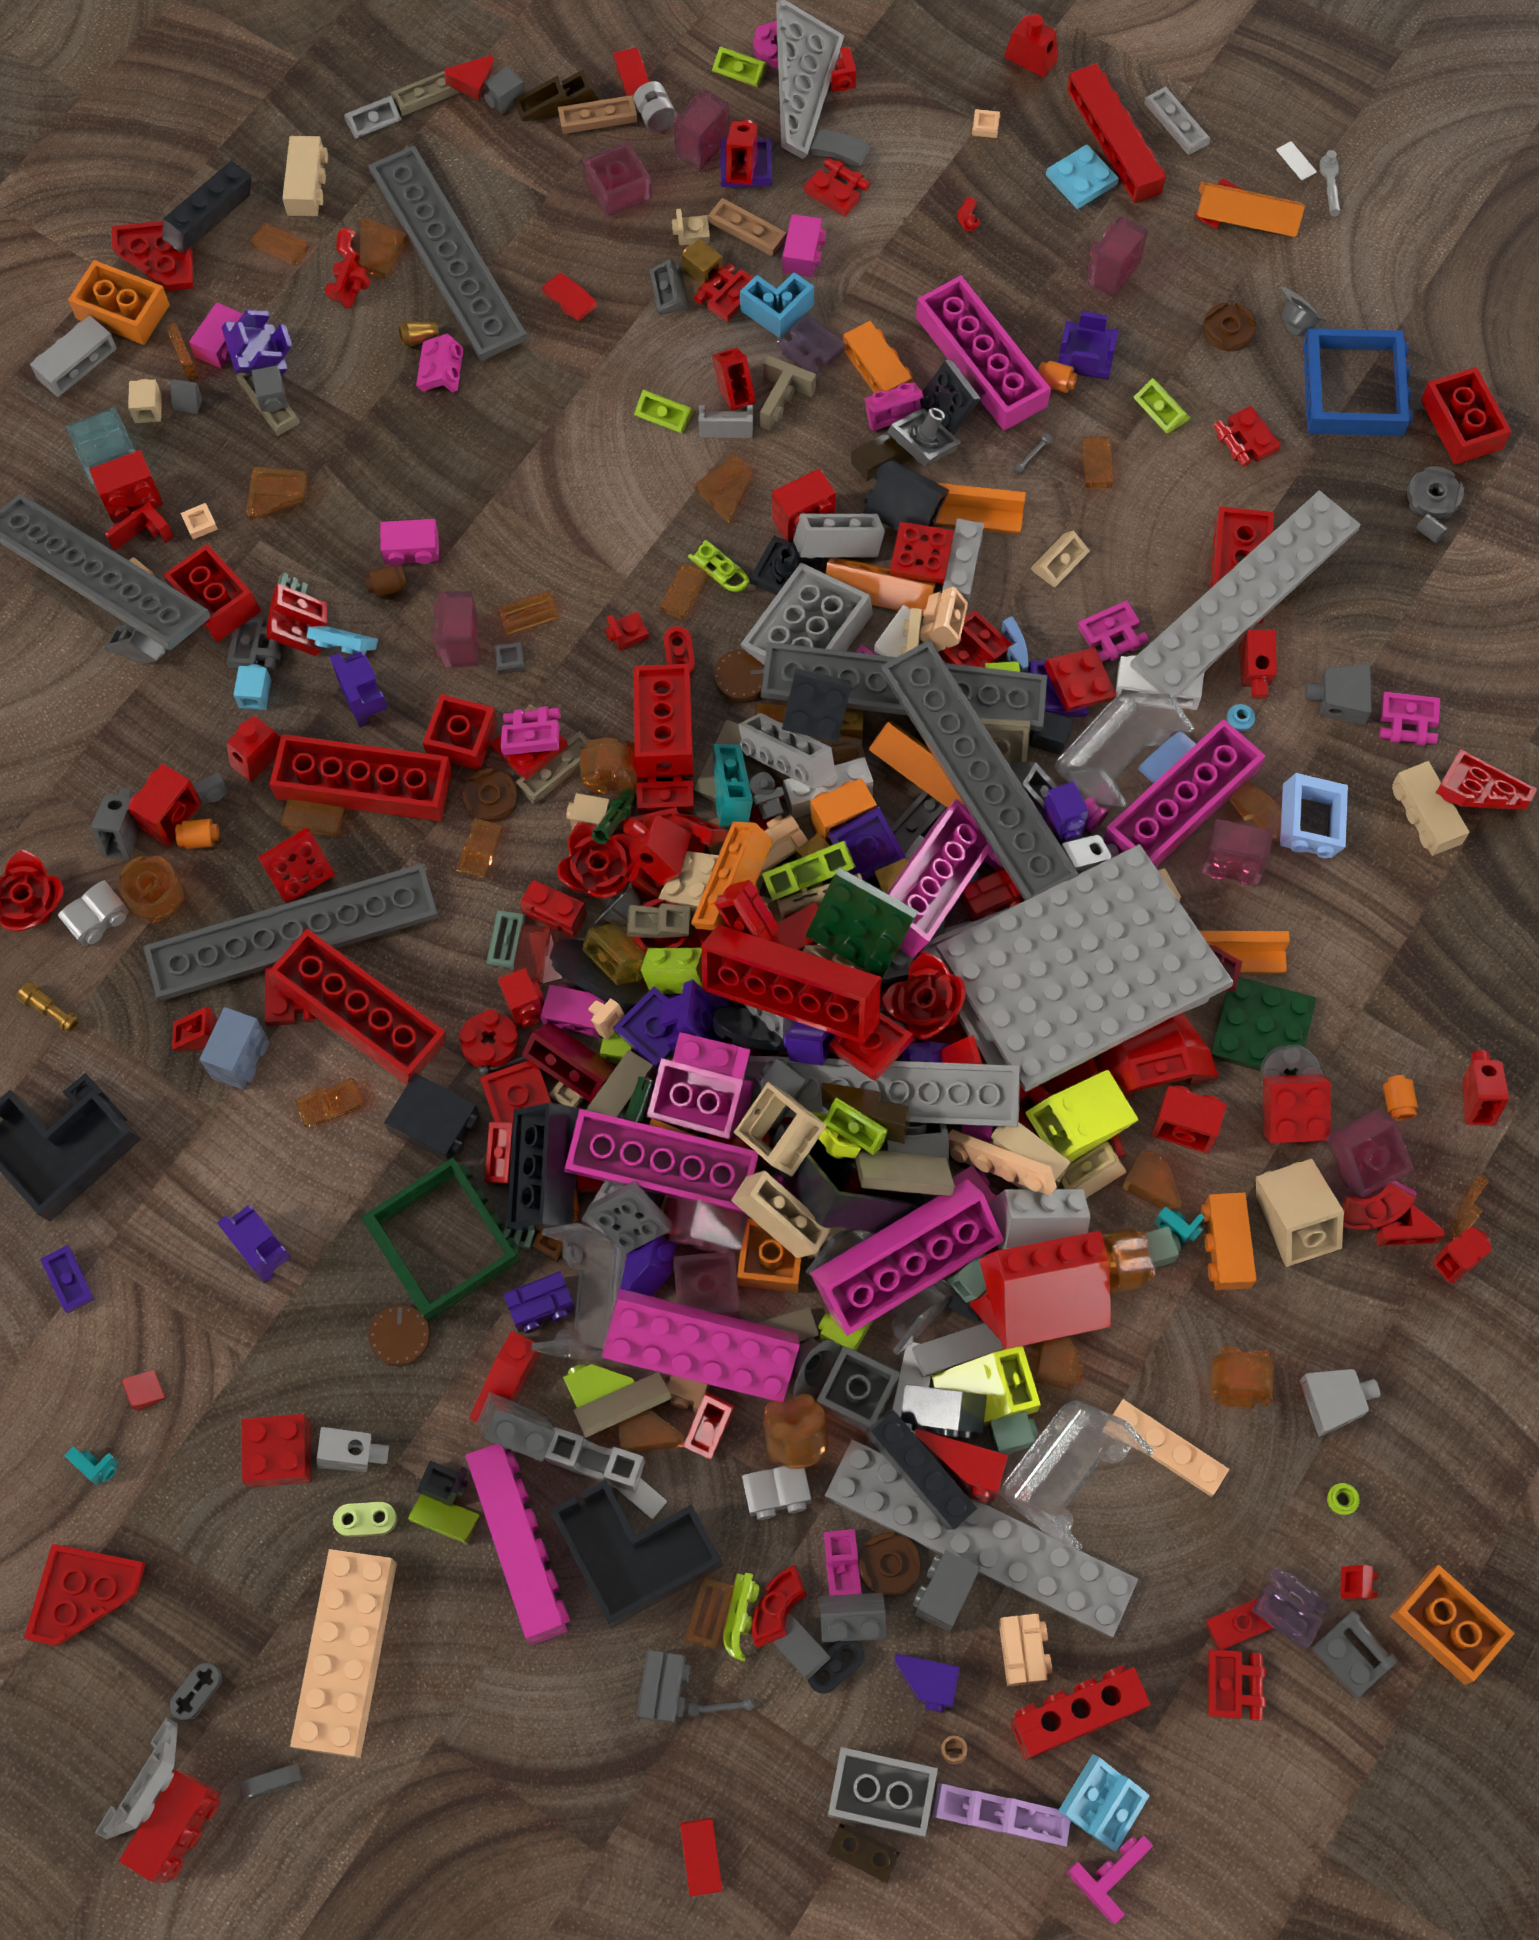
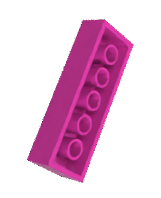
M962 275L917 299L916 319L947 359L955 363L981 398L982 404L1003 431L1048 407L1051 388Z
M1223 719L1106 827L1103 838L1106 845L1114 843L1118 848L1119 854L1140 844L1154 866L1157 867L1260 771L1266 755Z
M957 799L938 817L886 892V894L918 911L899 948L910 958H913L931 940L991 850V846L969 811Z
M579 1109L564 1172L622 1186L635 1181L643 1191L743 1214L744 1211L733 1203L731 1199L745 1177L754 1174L759 1154L754 1150Z
M966 1179L954 1187L953 1196L940 1195L810 1272L833 1321L848 1336L1004 1242V1239L983 1192Z
M618 1289L603 1344L602 1358L783 1403L800 1343L797 1333Z
M493 1444L466 1454L465 1456L525 1639L531 1645L568 1632L565 1624L571 1622L562 1599L557 1601L555 1593L560 1591V1587L555 1573H553L552 1569L547 1570L545 1563L550 1561L549 1554L542 1539L536 1538L535 1533L540 1531L532 1509L526 1508L525 1503L529 1502L530 1498L522 1479L516 1478L515 1473L520 1472V1468L515 1454H513L511 1449L506 1450L504 1446L499 1444Z

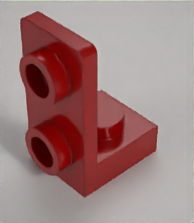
M149 502L135 509L130 516L120 523L114 524L105 533L113 550H117L145 529L154 538L159 536L165 544L174 538L168 523Z

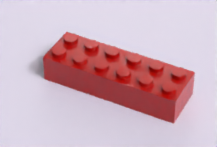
M282 734L269 785L277 800L442 822L452 776V767L448 756Z
M719 924L701 945L703 991L861 1044H865L879 1024L880 976Z
M307 928L269 970L270 983L405 1085L409 1083L414 1073H421L446 1042V1031Z

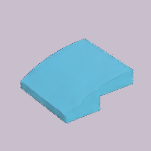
M1092 1754L1058 1811L1103 1845L1117 1852L1150 1795L1129 1778L1118 1773L1100 1757Z

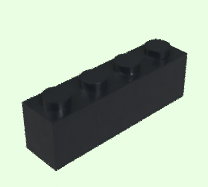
M231 160L163 218L162 239L183 254L250 196L252 175Z
M894 1410L887 1411L864 1432L947 1530H955L978 1509Z

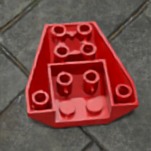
M1183 1013L1173 1016L1097 1055L1099 1073L1109 1070L1127 1100L1133 1099L1135 1091L1185 1079H1188L1189 1085L1215 1080L1219 1077L1210 1049Z

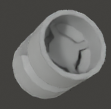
M656 81L648 82L637 89L633 96L634 103L641 113L647 128L652 132H661L671 127L676 121L677 112L662 84Z

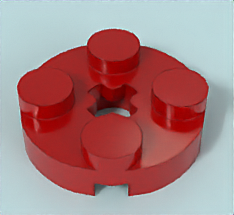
M487 1009L483 1013L475 1015L459 1031L462 1054L469 1063L476 1067L482 1068V1065H491L492 1068L500 1067L509 1062L516 1054L518 1048L517 1028L510 1018L499 1014L496 1010ZM494 1036L495 1043L486 1042L483 1044L482 1042L484 1037Z

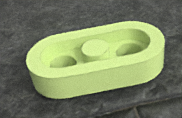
M386 1502L345 1504L339 1507L333 1516L334 1528L344 1537L386 1535L397 1524V1513ZM379 1512L385 1513L384 1521L376 1523V1514ZM348 1514L353 1515V1522L350 1525H344V1517Z

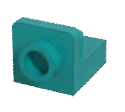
M1165 1206L1157 1216L1154 1224L1160 1229L1169 1226L1171 1234H1176L1180 1245L1183 1246L1188 1239L1194 1242L1204 1230L1201 1223L1205 1216L1200 1213L1191 1225H1188L1185 1217L1180 1212L1174 1209L1170 1210Z
M72 1447L64 1455L97 1486L101 1482L105 1483L110 1480L117 1471L116 1466L120 1463L110 1453L99 1462L87 1449L81 1453L75 1447Z

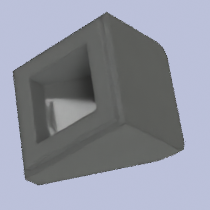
M171 379L173 410L197 414L203 400L197 383Z

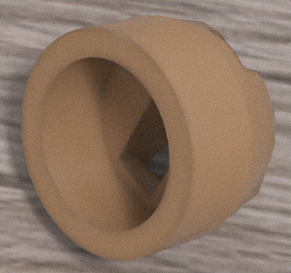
M959 1736L947 1737L941 1746L943 1759L952 1765L963 1762L967 1756L966 1742ZM961 1750H962V1754H958V1755H947V1754H946V1752H956V1751H961Z

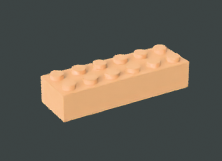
M329 1549L290 1747L298 1750L361 1759L397 1563L392 1558Z

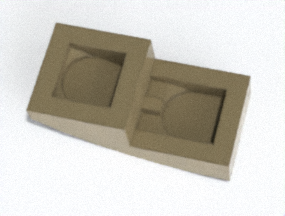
M661 904L659 908L630 905L628 908L627 936L646 938L688 936L690 907Z

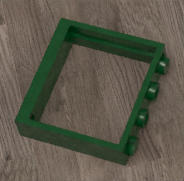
M453 1157L361 1216L364 1224L427 1322L521 1262L515 1254L520 1251L511 1235L505 1238L500 1230L505 1225L495 1211L489 1213L484 1204L489 1202L480 1187L474 1189L468 1181L473 1176L465 1163L458 1165ZM455 1177L505 1255L433 1303H430L382 1224Z

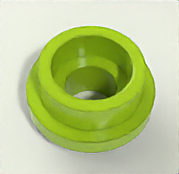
M1336 1484L1328 1492V1505L1336 1514L1349 1515L1359 1506V1494L1349 1484ZM1339 1494L1347 1497V1505H1341L1338 1502L1337 1497Z

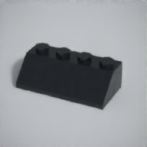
M549 1102L514 1109L507 1229L556 1231L573 1227L576 1179L575 1174L564 1172L579 1108Z

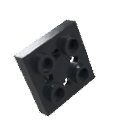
M945 360L922 391L923 398L920 399V404L927 412L932 408L939 409V406H941L940 409L945 414V419L941 424L954 436L981 398L952 360Z
M774 535L750 577V584L777 595L800 563L818 570L823 562V557H800L795 544Z

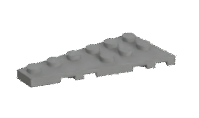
M778 0L776 2L781 147L804 159L810 149L830 84L831 71H834L844 35L790 2Z

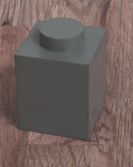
M508 66L484 82L486 102L491 108L495 107L502 115L516 106L514 99L525 94L523 81Z
M278 365L251 370L256 397L261 411H276L280 408L288 407L283 379Z

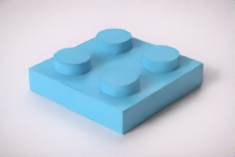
M1088 145L1083 146L1050 166L1046 171V176L1076 209L1118 185L1119 179Z
M328 626L308 627L306 637L315 640V645L320 647L340 648L342 646L341 651L349 654H356L360 651L366 654L367 650H376L378 642L377 638Z

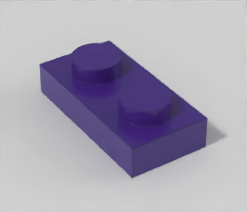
M69 1245L40 1259L62 1308L67 1314L95 1300Z

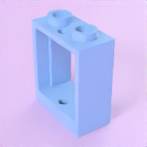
M1295 773L1284 782L1280 846L1291 848L1294 852L1314 853L1320 858H1332L1346 848L1348 785ZM1301 799L1330 805L1329 837L1300 830Z

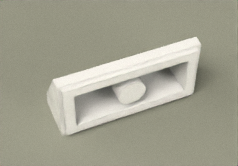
M903 605L878 639L874 646V654L890 657L901 655L902 646L907 645V636H903L905 619L910 617V609L907 606Z

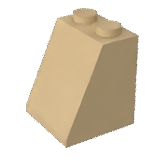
M1313 1159L1296 1162L1290 1166L1275 1171H1268L1256 1177V1197L1286 1267L1342 1249L1344 1211Z

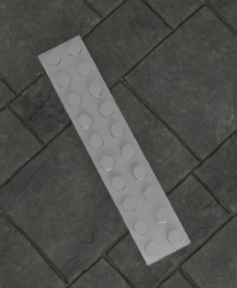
M1319 490L1131 660L1130 667L1172 702L1242 638L1247 630L1254 627L1359 530L1361 524Z
M749 1056L744 1074V1079L755 1081L749 1109L761 1093L759 1082L763 1078L761 1075L762 1070L769 1061L775 1062L778 1058L783 1059L811 1080L797 1099L808 1111L828 1113V1110L822 1106L821 1086L824 1082L882 1092V1102L909 1106V1122L1018 1127L1020 1066L894 1061L876 1081H873L842 1059H826L822 1066L789 1061V1057ZM790 1109L785 1117H796L797 1114Z
M851 1440L825 1494V1498L942 1556L945 1550L950 1551L979 1566V1574L1111 1639L1115 1635L1138 1581V1578L986 1504L971 1500L978 1509L955 1530H947L883 1454L855 1440Z

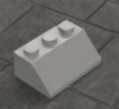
M1030 1189L1004 1190L988 1204L1004 1239V1242L997 1245L998 1250L1088 1233L1091 1217L1084 1189H1055L1050 1196Z

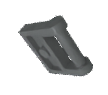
M1353 1609L1311 1649L1354 1698L1357 1699L1391 1669L1399 1659L1393 1652L1389 1654L1359 1620V1614ZM1348 1628L1354 1632L1380 1661L1375 1668L1343 1634Z

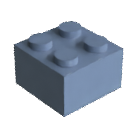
M224 1007L199 1060L212 1079L244 1090L247 1083L252 1082L255 1077L256 1063L259 1057L264 1056L269 1045L268 1037L257 1018Z

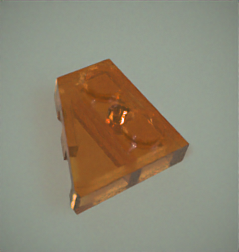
M253 467L246 517L249 520H253L304 501L308 479L307 472Z

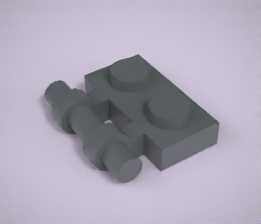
M253 617L233 631L226 661L228 668H239V666H249L251 664L257 665L258 661H264V668H267L269 673L274 672L275 666L280 660L279 647L282 643L266 638L267 627H265L264 618ZM262 640L269 641L268 648H261Z

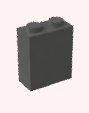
M491 1392L477 1420L484 1439L542 1462L555 1434L546 1414Z

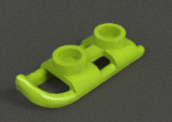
M707 540L703 541V544L694 555H688L692 562L722 587L731 592L742 591L750 584L747 574ZM712 563L717 568L712 571L707 565ZM737 573L744 581L738 586L729 585L727 581Z
M750 1573L736 1575L723 1633L724 1646L727 1652L740 1661L746 1660L740 1648V1634L747 1635L752 1626V1617L746 1613L748 1603H755L759 1594V1585L752 1581L753 1574Z

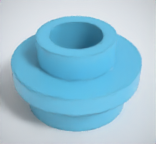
M1237 704L1229 709L1227 722L1238 732H1243L1253 726L1255 713L1249 706ZM1237 714L1244 715L1246 718L1240 719Z

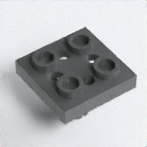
M922 408L891 424L887 432L924 467L953 453L961 444L941 424L945 419V414L938 408H932L928 412Z
M635 1181L593 1202L586 1211L625 1254L669 1232L673 1225V1222L648 1197V1193H645Z

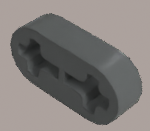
M202 1663L193 1669L170 1701L169 1708L175 1718L182 1721H191L201 1713L222 1683V1673L218 1667L210 1663ZM212 1670L213 1673L210 1677L214 1680L211 1685L204 1684L199 1691L196 1690L202 1683V1679L199 1677L202 1672L209 1673ZM193 1693L196 1694L190 1702L191 1707H193L190 1713L186 1711L180 1713L182 1708L179 1704L180 1700H189Z
M299 1764L283 1767L239 1783L242 1800L253 1799L298 1784L303 1779Z

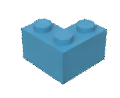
M795 272L777 289L756 275L740 291V311L780 339L814 306V286Z

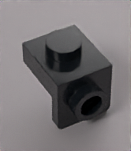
M430 1460L416 1492L451 1507L456 1497L462 1499L469 1483V1481L464 1479L468 1469L462 1467L459 1472H456Z

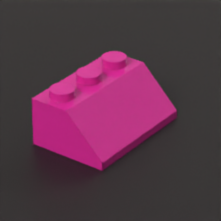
M661 1058L647 1117L731 1139L735 1129L749 1110L755 1081L744 1078L739 1079L730 1075Z

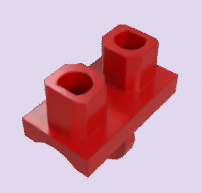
M346 254L343 262H335L332 270L337 281L336 283H327L325 294L331 301H340L344 308H352L359 291L369 288L370 279L365 275L366 270L355 261L354 254Z

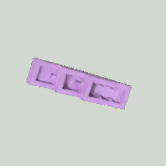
M941 1783L937 1784L932 1817L1065 1847H1067L1071 1820L1058 1811L1059 1809Z

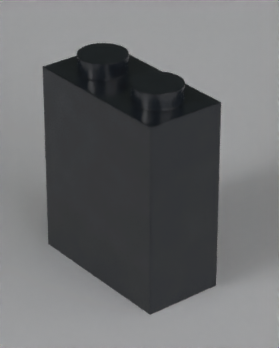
M893 460L882 464L875 475L877 482L874 489H871L866 495L864 503L867 505L863 513L878 514L881 523L896 531L899 529L900 522L933 527L950 490Z
M414 1073L384 1124L388 1132L446 1162L452 1157L460 1155L465 1145L463 1140L469 1131L473 1132L480 1120L478 1115L480 1113L476 1104Z

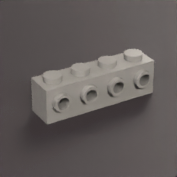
M762 713L738 724L741 736L740 745L744 754L813 789L822 787L826 782L836 778L832 748L807 735L782 730V723Z

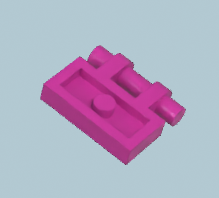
M1127 600L1078 622L1077 627L1090 649L1101 645L1103 648L1102 651L1098 652L1102 662L1107 660L1109 662L1119 658L1120 654L1129 650L1134 652L1140 649V645L1149 642L1145 632L1138 635L1134 633L1133 630L1139 627L1140 621ZM1122 635L1125 640L1114 645L1112 639Z
M1383 692L1380 721L1391 723V728L1381 727L1379 738L1390 739L1391 743L1407 741L1415 742L1417 746H1425V744L1436 745L1438 734L1427 733V727L1437 728L1439 724L1440 698ZM1402 724L1415 725L1417 730H1402Z
M548 706L539 707L538 710L524 711V709H515L513 713H504L503 721L505 725L502 726L501 750L503 755L559 750L560 726L558 721L554 719L561 718L560 709H549Z

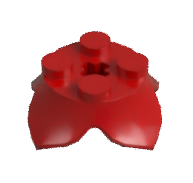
M578 822L569 836V855L567 858L562 859L558 865V879L570 889L586 893L591 898H611L621 894L629 884L627 880L635 864V861L629 854L633 838L626 833H618L610 836L606 843L599 844L592 838V831L597 825ZM600 862L601 865L604 864V867L596 869L595 863Z
M24 849L8 860L5 872L0 877V925L11 932H22L38 924L47 923L64 892L61 880L57 876L48 875L41 860ZM25 894H29V896L26 899L20 900L25 897Z
M922 951L912 960L908 968V979L891 985L882 995L880 1001L891 1017L908 1026V1031L913 1034L914 1038L924 1040L939 1034L947 1026H952L957 1022L958 1013L965 999L966 987L960 977L951 975L946 965L938 957ZM930 996H933L931 1003L927 1005V1000H931Z

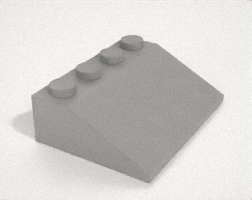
M800 563L740 644L741 648L764 665L767 642L847 651L873 615L870 595Z

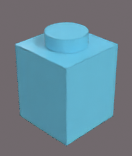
M256 664L239 666L233 695L239 708L267 710L272 683L267 668Z

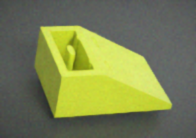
M1109 1070L1050 1096L1025 1112L1040 1139L1070 1162L1075 1161L1139 1121Z
M1023 1346L994 1352L931 1375L934 1388L987 1395L983 1426L989 1425L991 1420L1026 1411L1028 1415L1038 1412L1041 1405Z

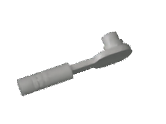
M1333 150L1327 151L1326 155L1321 158L1319 166L1320 173L1327 180L1330 215L1338 216L1340 214V206L1335 177L1338 174L1339 167L1336 159L1337 154Z

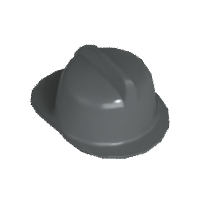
M1281 287L1282 293L1287 298L1282 312V319L1285 321V327L1288 331L1296 336H1301L1307 333L1308 328H1314L1320 320L1326 321L1301 296L1286 287Z
M630 882L621 894L611 897L594 924L599 919H603L616 927H623L628 923L629 906H641L642 904L641 898L632 888Z
M807 1337L803 1344L799 1346L793 1367V1373L796 1378L793 1394L794 1401L798 1407L810 1409L816 1405L817 1399L841 1352L839 1344L835 1341L826 1340L819 1342Z

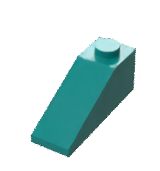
M713 744L715 801L719 825L731 827L732 822H749L753 799L741 745Z

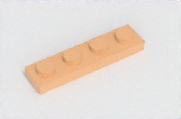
M953 1129L948 1134L950 1155L959 1163L973 1165L983 1172H990L1008 1182H1016L1028 1187L1032 1191H1039L1049 1196L1057 1188L1051 1166Z
M1124 1399L1105 1426L1210 1497L1215 1494L1230 1470Z

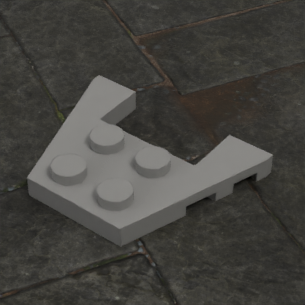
M168 1717L165 1718L150 1742L154 1747L152 1754L118 1809L111 1805L95 1831L97 1835L107 1840L136 1829L140 1821L146 1822L155 1807L153 1800L160 1790L162 1792L166 1790L174 1776V1773L171 1771L175 1763L178 1723Z

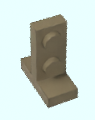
M768 355L764 361V379L776 384L760 411V427L770 431L774 422L778 423L784 411L783 406L786 401H791L794 391L812 397L816 390V374Z

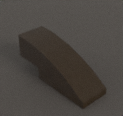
M583 69L563 81L557 75L514 99L521 120L525 122L559 116L558 107L599 100L591 79Z
M888 433L863 444L851 452V464L867 482L875 477L877 470L882 464L895 460L903 465L913 458Z
M822 1083V1106L829 1111L837 1097L888 1129L885 1140L905 1144L910 1125L909 1106L882 1102V1092Z

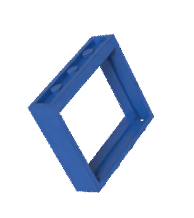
M1308 328L1303 342L1307 434L1404 436L1408 424H1412L1413 410L1409 409L1408 405L1411 400L1412 390L1411 387H1407V380L1410 376V365L1406 364L1409 344L1404 342V331ZM1320 349L1392 350L1397 414L1323 412Z

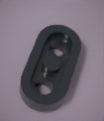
M839 1640L826 1651L830 1659L808 1679V1684L813 1691L819 1694L832 1692L860 1667L864 1652L862 1646L857 1641ZM845 1650H850L854 1655V1658L849 1662L844 1661L841 1657L842 1652ZM823 1671L827 1672L830 1677L829 1681L824 1684L817 1680V1675Z

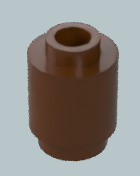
M394 564L368 571L369 577H365L369 594L374 593L376 598L400 592L401 588L407 587L402 567H394Z

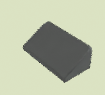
M670 258L650 269L658 313L666 314L689 309L681 267Z

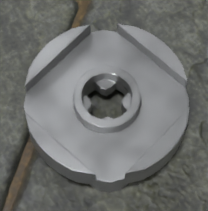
M1437 466L1425 468L1423 472H1417L1410 481L1407 489V497L1410 502L1409 508L1413 513L1422 516L1429 513L1435 519H1449L1462 502L1464 496L1463 485L1461 482L1459 484L1454 478L1455 474L1446 468ZM1433 489H1438V494L1442 496L1435 497L1430 492Z
M1282 1045L1272 1049L1263 1059L1260 1069L1262 1086L1263 1077L1286 1076L1284 1071L1287 1068L1293 1070L1296 1067V1075L1323 1073L1316 1057L1300 1045Z

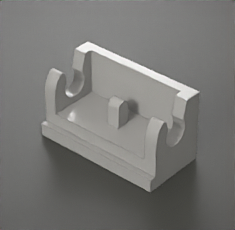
M699 405L700 438H753V405H747V411H705V405Z

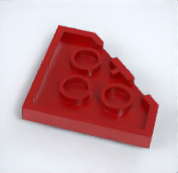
M163 221L112 226V248L117 256L157 284L163 286L167 291L194 289L192 246L182 254L163 240Z
M1460 749L1435 793L1440 795L1446 802L1457 804L1461 807L1526 810L1537 789Z
M51 1544L24 1639L57 1647L137 1596L146 1564L135 1560Z

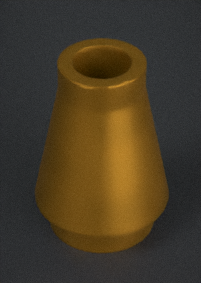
M404 321V324L398 325L402 346L408 345L412 347L439 336L436 322Z

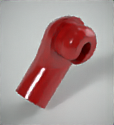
M966 197L957 213V219L962 228L968 232L975 231L980 224L979 218L975 219V215L972 214L977 205V201L973 197Z
M343 227L337 233L336 250L344 258L346 254H354L355 261L358 262L360 255L351 247V242L355 240L353 237H356L355 231L351 228Z

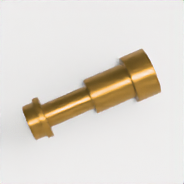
M28 981L18 991L16 997L18 1001L27 1007H33L44 1016L49 1015L60 1023L62 1031L72 1033L79 1025L80 1020L74 1013L66 1014L55 1006V1001L42 993V989L34 982Z

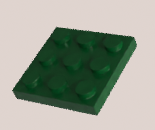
M839 867L805 936L883 979L918 911Z
M1239 977L1236 991L1226 990L1211 1049L1213 1059L1260 1071L1263 1059L1272 1049L1292 1044L1305 1048L1317 998ZM1295 1067L1293 1070L1287 1068L1284 1073L1286 1076L1296 1075L1297 1068Z

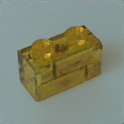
M615 923L606 924L603 927H592L588 930L582 947L583 951L617 986L626 984L628 981L641 980L643 977L641 967L646 954Z

